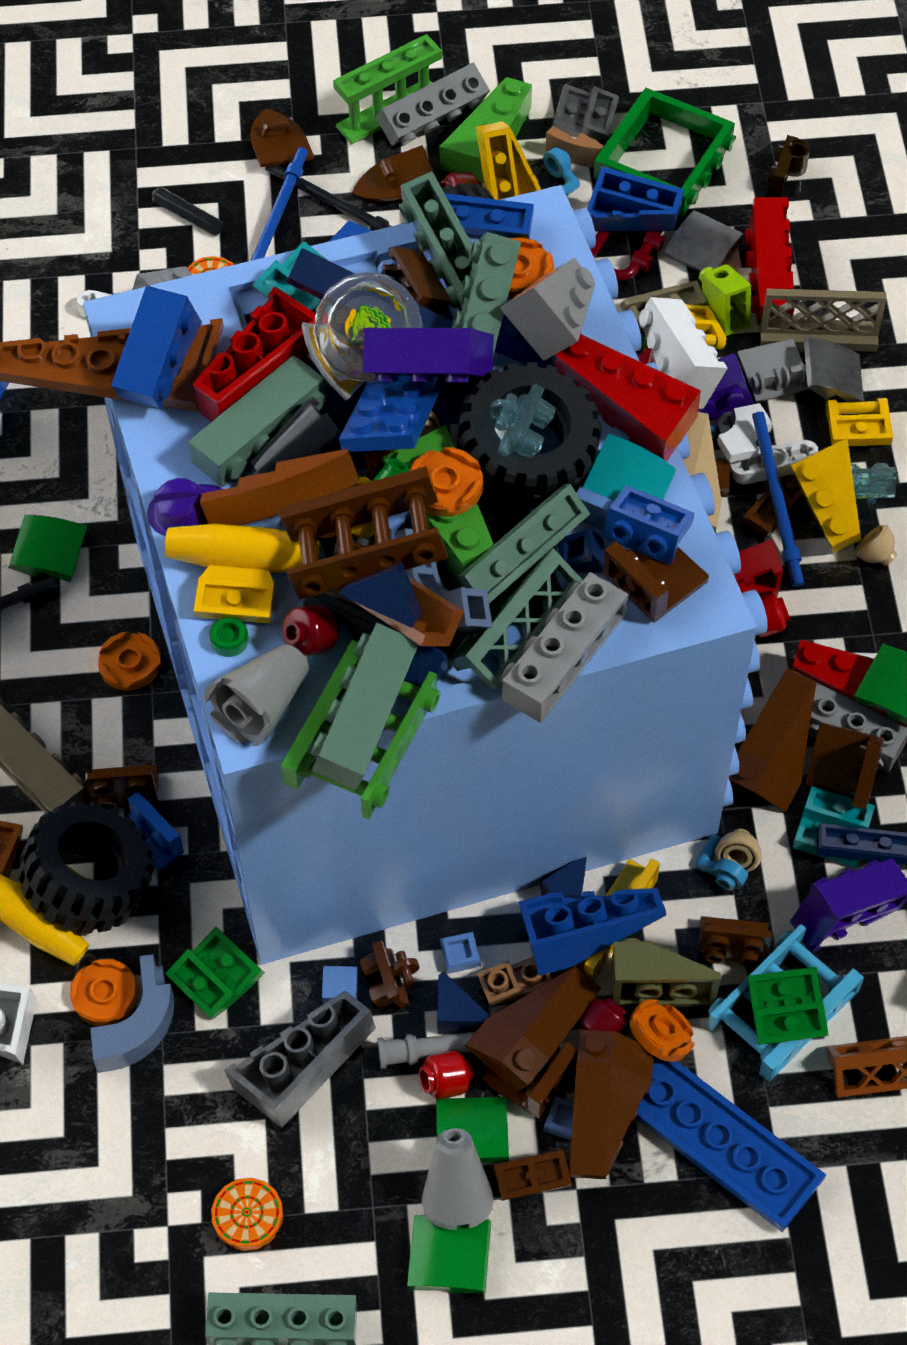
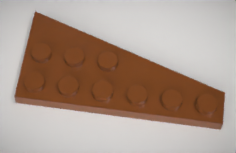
M223 318L211 319L210 324L200 326L173 382L171 394L165 399L162 406L198 412L199 407L192 384L215 358L224 328ZM131 328L99 331L97 336L78 338V334L64 335V340L44 342L40 338L0 342V381L124 400L118 397L111 384Z

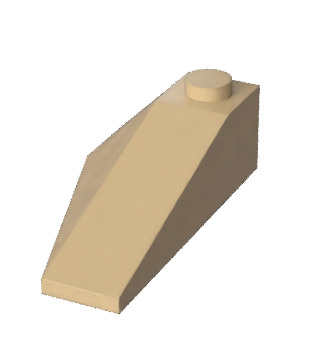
M698 412V417L687 432L690 454L683 461L690 476L704 473L710 483L714 496L715 511L708 518L713 529L716 530L722 499L709 415Z

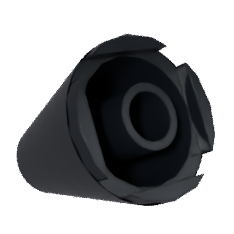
M311 397L305 401L250 462L253 470L248 474L251 476L275 471L276 463L280 461L341 450L339 438L342 433L327 412L321 415L317 408L314 409L320 404L314 397ZM349 452L351 458L353 459L355 457L352 452Z

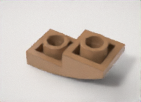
M554 126L546 132L545 152L557 147L569 154L572 164L594 168V160L604 145L583 133L574 139L568 133L562 132Z
M533 957L513 965L506 961L477 973L489 1005L519 1000L553 980L550 973L539 976Z

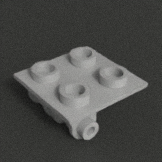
M794 339L737 352L755 402L811 390L807 387L806 364L800 358Z

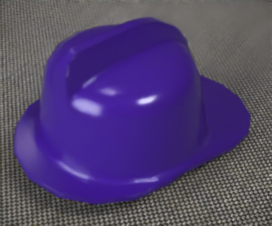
M186 478L168 480L154 493V498L149 503L147 510L148 522L157 533L166 536L169 527L209 524L200 504L201 495L206 492L222 490V488L215 485L196 484Z

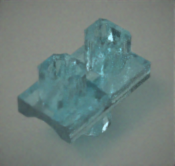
M534 383L529 394L520 395L519 398L514 394H507L505 400L497 399L493 401L489 411L491 416L497 420L495 428L500 431L506 430L497 451L501 455L508 457L516 451L519 454L532 458L540 451L544 437L532 431L529 427L533 423L544 429L549 425L556 410L554 406L541 398L544 391L543 387Z
M876 463L871 468H860L856 464H851L856 499L866 498L867 504H875L876 498L895 497L896 479L898 477L897 467H889L887 463Z

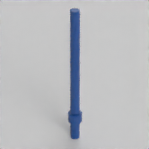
M299 147L292 163H289L285 170V180L251 261L264 258L295 183L300 181L303 174L302 166L308 155V151L305 148Z
M756 412L752 414L784 549L781 551L784 565L788 566L792 587H799L804 585L799 563L802 561L800 549L795 546L764 412Z

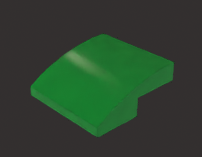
M24 515L8 568L38 578L41 572L70 582L74 574L87 526L56 517Z
M882 644L854 697L857 703L885 711L889 719L907 724V652Z
M215 926L193 951L187 949L165 974L213 1020L246 993L265 972L227 935Z
M817 967L747 976L758 1045L829 1036Z
M506 1097L436 1099L437 1137L448 1129L457 1128L465 1130L473 1139L481 1163L509 1162Z
M414 1215L407 1286L412 1290H448L452 1294L486 1293L491 1221L486 1219L472 1228H469V1224L457 1225V1230H448L433 1224L427 1219L426 1215Z

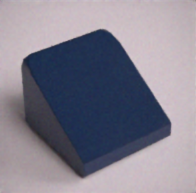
M592 528L567 535L558 542V553L576 573L603 572L604 541Z
M418 645L404 681L421 687L429 671L437 674L438 681L448 669L447 655L435 646Z

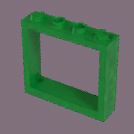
M645 87L594 160L593 179L597 180L601 166L674 186L618 163L651 114L714 139L681 188L684 189L679 215L683 216L690 205L696 204L701 188L705 189L708 186L713 170L720 168L725 152L732 150V144L736 139V136L733 135L735 123Z

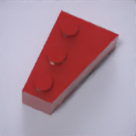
M773 539L739 551L741 569L739 573L734 574L741 593L756 590L759 596L774 593L778 598L783 568Z

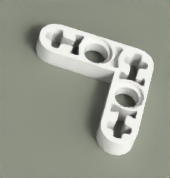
M727 412L720 416L718 420L719 434L729 431L730 425H733L731 419L732 412ZM801 440L772 447L774 458L783 461V463L777 466L779 477L793 474L791 465L817 453V445L809 440ZM760 450L755 458L730 463L732 477L739 484L745 485L767 480Z

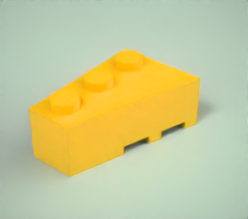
M503 121L476 127L484 185L494 199L501 200L541 190L539 182L533 174L511 127Z
M846 438L791 465L793 475L833 554L861 541L848 439Z

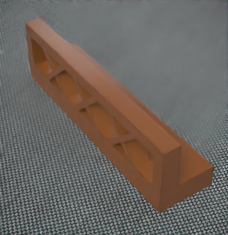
M353 541L354 550L364 548ZM409 576L408 578L423 612L420 620L412 628L358 604L420 646H450L464 613L463 610ZM339 588V589H335V590L338 591L339 593H341V591H342L343 588Z
M907 1036L827 1046V1057L834 1069L835 1094L838 1098L907 1089V1078H903L907 1075ZM892 1064L899 1069L894 1077L888 1081H881L875 1076L883 1065ZM859 1069L865 1074L856 1085L844 1086L843 1070Z

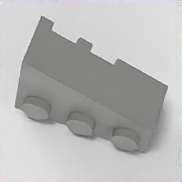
M572 258L537 279L525 288L524 291L513 297L512 300L502 305L500 309L544 361L578 342L595 286L593 276L587 268L582 267L575 258Z

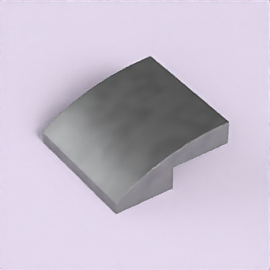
M565 84L561 91L552 126L573 137H578L583 133L596 140L608 139L619 96L595 86L591 93Z
M693 210L678 228L663 252L666 257L700 273L706 267L715 269L722 266L726 259L730 260L744 235Z
M811 337L804 339L807 387L826 400L837 395L846 402H864L860 355L845 346L831 341Z

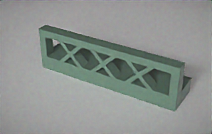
M564 484L457 577L465 588L486 589L490 603L586 519L590 513L571 484Z
M554 548L550 549L508 586L491 606L492 628L469 633L449 657L448 662L457 671L471 668L491 690L496 689L501 684L500 679L506 667L511 662L515 664L523 655V649L527 641L533 635L539 636L545 628L546 619L555 608L560 610L566 602L567 594L573 584L577 581L581 583L583 580ZM555 569L568 581L561 592H551L550 575ZM532 597H542L543 614L540 618H530L529 601ZM510 624H521L524 640L520 645H508L507 628ZM508 650H515L510 658H508ZM488 651H499L500 667L494 675L481 662Z

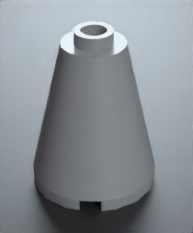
M282 644L212 681L205 689L204 699L205 703L211 700L214 710L210 715L214 722L236 742L243 744L246 740L254 742L252 746H258L263 743L272 733L309 671L307 657L295 647Z
M457 1128L445 1130L438 1135L422 1194V1205L427 1219L436 1226L448 1230H457V1225L469 1224V1228L475 1227L486 1220L493 1210V1192L473 1139L467 1131Z

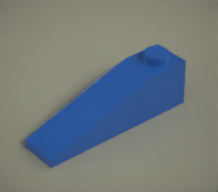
M658 888L616 890L612 895L595 896L594 891H585L582 893V897H564L563 893H549L519 901L539 976L573 967L613 945L614 942H619L667 915Z

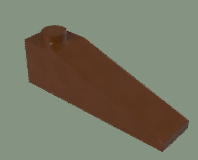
M574 966L487 1018L464 1046L513 1090L518 1092L530 1084L599 993L601 987L577 966Z
M580 1031L569 1171L572 1178H607L623 1145V1138L630 1123L634 1122L638 1114L637 1109L644 1094L647 1095L652 1085L655 1056L647 1052L638 1042L616 1031Z

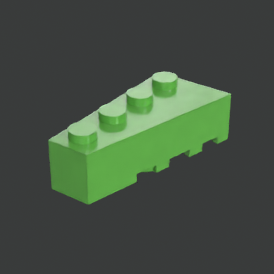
M506 77L439 146L440 170L450 173L471 172L475 174L478 181L484 182L476 127L503 121L511 127L515 137H517L531 110L532 84Z
M446 424L420 437L414 449H397L383 456V467L390 458H395L404 462L410 470L413 462L424 452L433 450V452L443 451V447L455 448ZM477 503L467 512L456 516L439 517L426 513L428 528H438L447 550L448 558L442 561L461 587H464V585L457 576L494 545Z

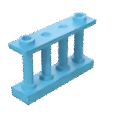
M800 924L793 932L787 930L776 943L778 947L750 975L783 971L779 965L790 954L807 968L817 967L818 977L829 986L828 990L830 991L822 1000L824 1001L826 1021L828 1023L859 992L864 977L854 968L845 977L842 974L839 976L801 945L806 928ZM746 978L725 1000L720 997L713 1003L708 1010L710 1016L707 1028L713 1032L722 1022L727 1024L761 1054L762 1064L759 1074L770 1082L813 1038L780 1042L778 1045L775 1043L758 1045L756 1031L733 1012L745 999L751 1003Z

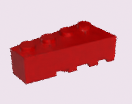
M788 197L754 198L749 229L744 230V246H749L750 250L746 252V267L752 270V273H749L748 282L751 284V291H754V296H751V313H756L757 325L760 324V318L763 315L767 288L794 289L793 271H791L792 249L789 246L790 219H786L787 209L789 208ZM772 299V302L777 306L787 302L786 300ZM795 307L787 311V313L793 316Z
M274 286L268 293L269 300L263 307L257 306L250 315L251 321L244 330H237L231 337L229 348L224 353H218L192 384L200 414L212 422L293 355L305 364L310 365L312 361L307 357L309 351L304 340L301 324L306 322L325 327L324 319Z
M580 334L578 342L555 355V367L558 368L557 373L563 376L566 373L577 379L575 385L578 388L583 385L591 394L589 402L593 401L596 403L599 413L602 415V420L612 428L616 426L629 436L630 442L647 449L666 462L698 417L701 390Z
M800 639L792 670L856 701L854 695L874 658ZM866 706V707H868V708H870V709H872V710H874V711H876V712H878V713H880V714H882V715L888 717V716H887V713H886L885 711H882V710H879V709H876V708H873V707ZM896 721V722H898L899 724H901V725L907 727V724L902 723V722H899V721Z

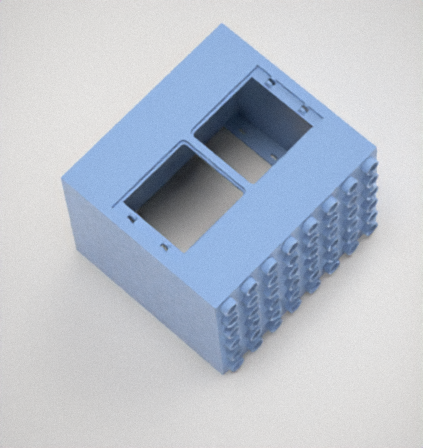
M562 185L501 199L534 204L530 239L542 244V248L547 253L548 251L553 257L554 269L575 258L582 267L587 268L592 274L595 286L580 334L639 361L635 352L641 349V334L637 319L632 310L618 312L612 299L618 297V283L615 270L608 258L595 261L590 249L596 245V236L593 221L588 210L582 208L573 211ZM412 222L311 246L327 260L363 278L367 277L401 286L403 285L398 277L386 275L382 268V265L394 266L398 264L396 260L390 258L389 251L393 246L421 251L414 237L416 229ZM467 234L472 245L474 240L479 241L482 237L481 235ZM295 250L150 286L186 295L201 319V325L210 324L211 319L223 318L224 328L215 354L216 357L218 353H224L231 345L230 339L236 331H243L251 321L250 315L257 306L263 307L269 300L257 291L252 284L275 260L282 264ZM427 250L423 252L429 262L432 259ZM443 278L439 279L444 289L447 288ZM145 287L84 301L83 305L90 336H97L99 331L131 328ZM449 304L441 316L453 321L456 311L459 310L458 306L452 308ZM503 314L493 355V370L498 369L502 372L504 365L517 363L518 367H523L526 362H535L537 367L547 368V365L555 367V355L543 361L507 316ZM330 326L331 330L351 341V336L348 337L344 329ZM313 362L310 365H308L318 374L323 376ZM654 362L646 364L656 370H659V368ZM371 375L347 401L333 387L326 393L327 401L319 412L321 415L327 412L341 433ZM444 382L432 412L437 416L440 427L446 424L449 434L450 424L459 423L465 397L470 395L472 386ZM104 397L135 538L261 965L540 885L543 880L574 860L587 857L586 871L718 833L723 807L733 804V792L728 777L739 773V759L735 743L745 741L746 739L741 709L751 707L753 704L748 673L758 671L760 668V658L755 636L767 632V616L757 591L750 590L741 593L734 574L740 572L741 561L733 535L728 530L715 533L708 516L714 514L715 503L706 475L699 473L690 476L683 459H687L690 454L687 433L667 461L676 468V473L664 500L695 513L693 523L679 542L678 547L709 575L708 583L655 623L628 599L627 615L541 723L502 700V683L496 689L491 690L471 668L457 671L448 662L447 671L437 681V690L441 691L437 707L432 713L427 711L388 784L390 790L382 808L376 807L370 819L362 817L361 796L314 776H311L309 779L305 777L297 790L284 784L281 764L349 644L354 640L352 631L339 625V638L335 647L330 652L322 655L306 656L309 671L272 733L263 743L258 746H252L254 742L246 740L241 744L225 734L210 715L214 710L211 700L205 703L204 694L206 687L215 679L285 644L282 635L284 619L292 609L302 606L303 599L299 600L287 576V572L271 574L276 588L271 624L243 622L248 630L249 643L247 648L239 655L225 657L213 650L209 632L212 625L219 619L195 618L193 612L198 578L206 568L166 558V536L157 533L150 526L147 518L148 506L154 498V493L168 480L186 478L196 484L221 487L192 464L188 441L210 424L211 421L201 415L199 410L197 412L165 406L158 409L132 401ZM599 414L598 420L602 425V433L595 460L608 433L629 441V436L616 426L612 428L602 420L601 414ZM523 417L522 431H513L515 433L510 432L500 438L510 448L532 455L548 453L561 445L558 435L552 428L539 420ZM353 462L358 477H366V469ZM251 464L240 477L249 476L248 473L253 470ZM239 478L232 479L222 489L237 487ZM280 514L240 525L286 531ZM581 522L567 534L570 535L592 528L603 539L604 552L607 547L614 543L603 537V530ZM320 537L314 538L318 539L320 543L319 560L327 558ZM558 543L553 547L557 552ZM555 569L554 574L562 591L568 581ZM603 572L593 573V574L597 575L598 577L604 579L605 581L611 583V582L603 575ZM589 573L577 574L584 580ZM489 652L481 660L493 675L500 667L499 658ZM397 695L390 713L404 718L413 701ZM384 728L377 746L387 750L396 732ZM370 761L362 779L370 782L379 764Z

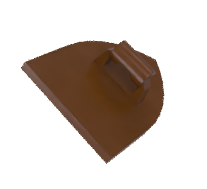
M267 108L256 117L251 127L250 137L260 167L292 163L299 147L305 148L308 151L305 161L314 160V154L306 135L300 126L289 117Z
M423 145L382 159L359 179L352 191V196L378 202L402 199L400 185L431 171L433 172Z

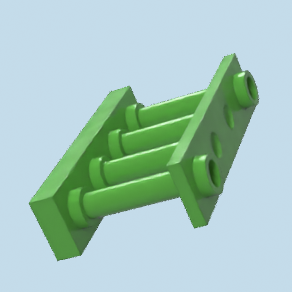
M426 34L333 80L334 89L349 107V118L337 123L336 127L351 145L382 129L376 119L382 108L432 83L429 80V65L442 59V50ZM418 71V83L406 89V77ZM395 83V95L383 100V88ZM372 94V106L360 112L359 100Z
M352 640L281 764L284 784L297 790L305 777L309 779L311 776H314L361 796L362 817L370 819L375 808H382L390 790L388 784L427 711L432 713L437 707L441 691L437 690V674L429 671L421 687L403 681L398 695L413 702L404 718L390 713L384 728L394 731L396 734L387 750L376 746L370 761L379 765L370 782L362 779L355 790L312 771L317 759L316 756L310 754L319 733L322 732L327 735L332 723L326 721L325 718L334 698L342 701L346 690L339 686L348 666L356 668L360 659L359 656L354 654L358 642Z

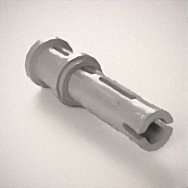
M475 1032L416 1038L415 1035L406 1034L405 1038L384 1040L383 1037L377 1038L380 1069H386L387 1065L407 1062L412 1066L418 1063L419 1059H426L430 1055L450 1050L458 1051L460 1054L472 1053L464 1045Z

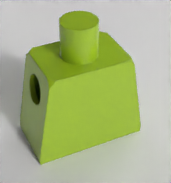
M722 265L715 269L712 267L704 268L699 273V280L702 282V292L707 305L711 307L725 335L728 336L750 327L751 284L730 265Z

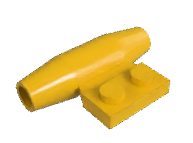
M203 524L169 527L166 532V558L206 568L198 578L193 610L195 618L220 620L229 617L237 618L243 622L271 624L276 591L271 574L285 573L289 568L302 565L299 542H291L286 531L274 528ZM314 539L316 557L318 561L320 543L318 539Z
M65 864L70 870L81 876L79 873H77L75 870H73L71 867ZM0 874V921L36 948L75 966L86 953L90 944L76 929L73 928L72 931L62 929L63 925L57 922L51 924L45 920V914L42 912L37 913L31 907V898L26 899L21 890L23 884Z

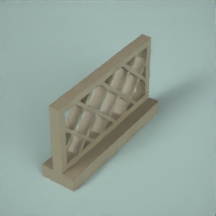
M767 288L763 315L760 318L759 324L760 346L794 339L797 349L804 350V339L811 337L831 341L853 351L877 352L879 345L878 335L887 299L886 292ZM772 299L786 300L787 302L777 306L772 302ZM807 300L817 302L810 307L803 304ZM837 301L846 302L845 305L839 308L833 305ZM867 302L878 303L868 309L863 306ZM794 307L800 311L793 316L787 313V311ZM824 308L830 312L822 317L816 314V312ZM853 309L859 312V314L851 318L846 315V313Z

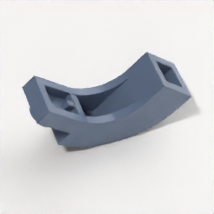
M407 528L394 532L395 539L414 534L413 529ZM436 562L406 570L409 577L464 611L456 633H475L492 628L486 589L460 587L448 591L439 578Z
M153 954L140 956L143 995L136 1011L122 1022L90 1028L93 1061L98 1073L122 1069L142 1060L159 1045L169 1029L174 1012V995L171 985L165 984L163 966H156Z

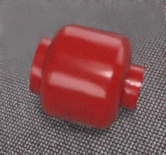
M774 593L760 596L767 616V632L756 636L765 638L784 631L787 626L786 622L790 621V617L783 597L777 598Z
M455 1050L428 1056L423 1066L419 1069V1079L423 1091L437 1100L464 1094L467 1092L470 1080L474 1076L471 1062L468 1059H464Z

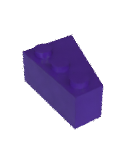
M364 328L363 373L376 375V382H398V376H410V382L432 383L433 377L445 378L447 383H468V378L485 379L486 373L493 370L494 335L472 328Z
M735 353L717 359L719 362L725 363L727 370L704 409L698 410V412L707 413L709 421L719 419L724 413L732 412L733 408L754 404Z
M893 858L880 863L878 860H874L857 871L848 869L830 880L822 878L811 885L810 893L793 915L790 923L794 929L800 924L806 928L803 943L811 953L820 950V945L825 939L835 935L839 940L848 935L845 929L860 922L867 926L901 909L907 901V878Z

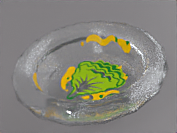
M363 272L344 277L326 291L316 309L314 333L319 352L332 369L351 380L373 383L376 382V375L363 373L364 328H423L418 304L405 286L387 275Z

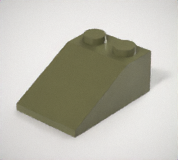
M626 938L620 942H614L611 963L612 1000L619 1006L637 1007L642 1001L649 999L659 1000L656 1004L662 1006L669 1004L673 1007L712 1006L716 1001L721 981L720 972L649 941Z

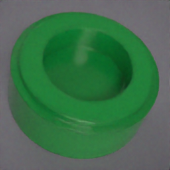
M222 618L212 625L209 632L211 646L221 656L233 657L239 655L247 648L249 643L247 627L237 618Z

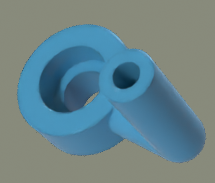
M557 147L544 154L543 161L548 172L554 177H562L566 182L562 186L566 196L580 187V181L570 170L571 159L569 154Z
M712 834L695 863L696 868L699 871L714 875L716 883L726 890L741 889L748 878V872L741 865L729 859L721 858L718 862L712 861L715 856L717 843L721 839L720 836Z

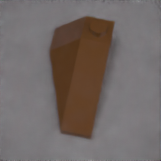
M786 669L737 753L739 773L728 777L732 786L784 812H787L802 782L804 759L817 684L815 681L793 670Z

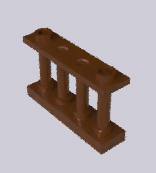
M427 466L279 508L281 521L291 542H299L302 565L287 569V576L299 600L343 588L352 580L400 562L403 563L405 570L448 558V553L438 528H428L425 506L438 503V497ZM410 511L414 534L391 540L388 516ZM373 521L376 544L354 550L351 527ZM336 531L339 555L317 561L314 537Z

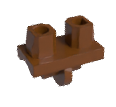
M381 940L373 943L374 952L360 959L365 976L371 979L381 974L383 979L382 983L369 988L372 1002L378 1007L393 1003L400 1008L409 1005L410 1002L404 985L408 986L414 983L412 974L416 973L420 968L418 960L407 958L405 951H399L394 955V951L391 948H385Z

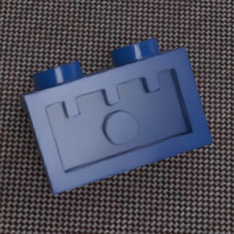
M626 485L609 507L603 537L612 542L617 541L626 548L670 565L675 558L679 542L693 523L695 513Z
M137 791L127 799L131 811L128 815L135 822L134 827L136 829L140 828L147 837L145 843L151 845L153 851L152 858L155 862L154 869L159 872L184 853L181 837Z

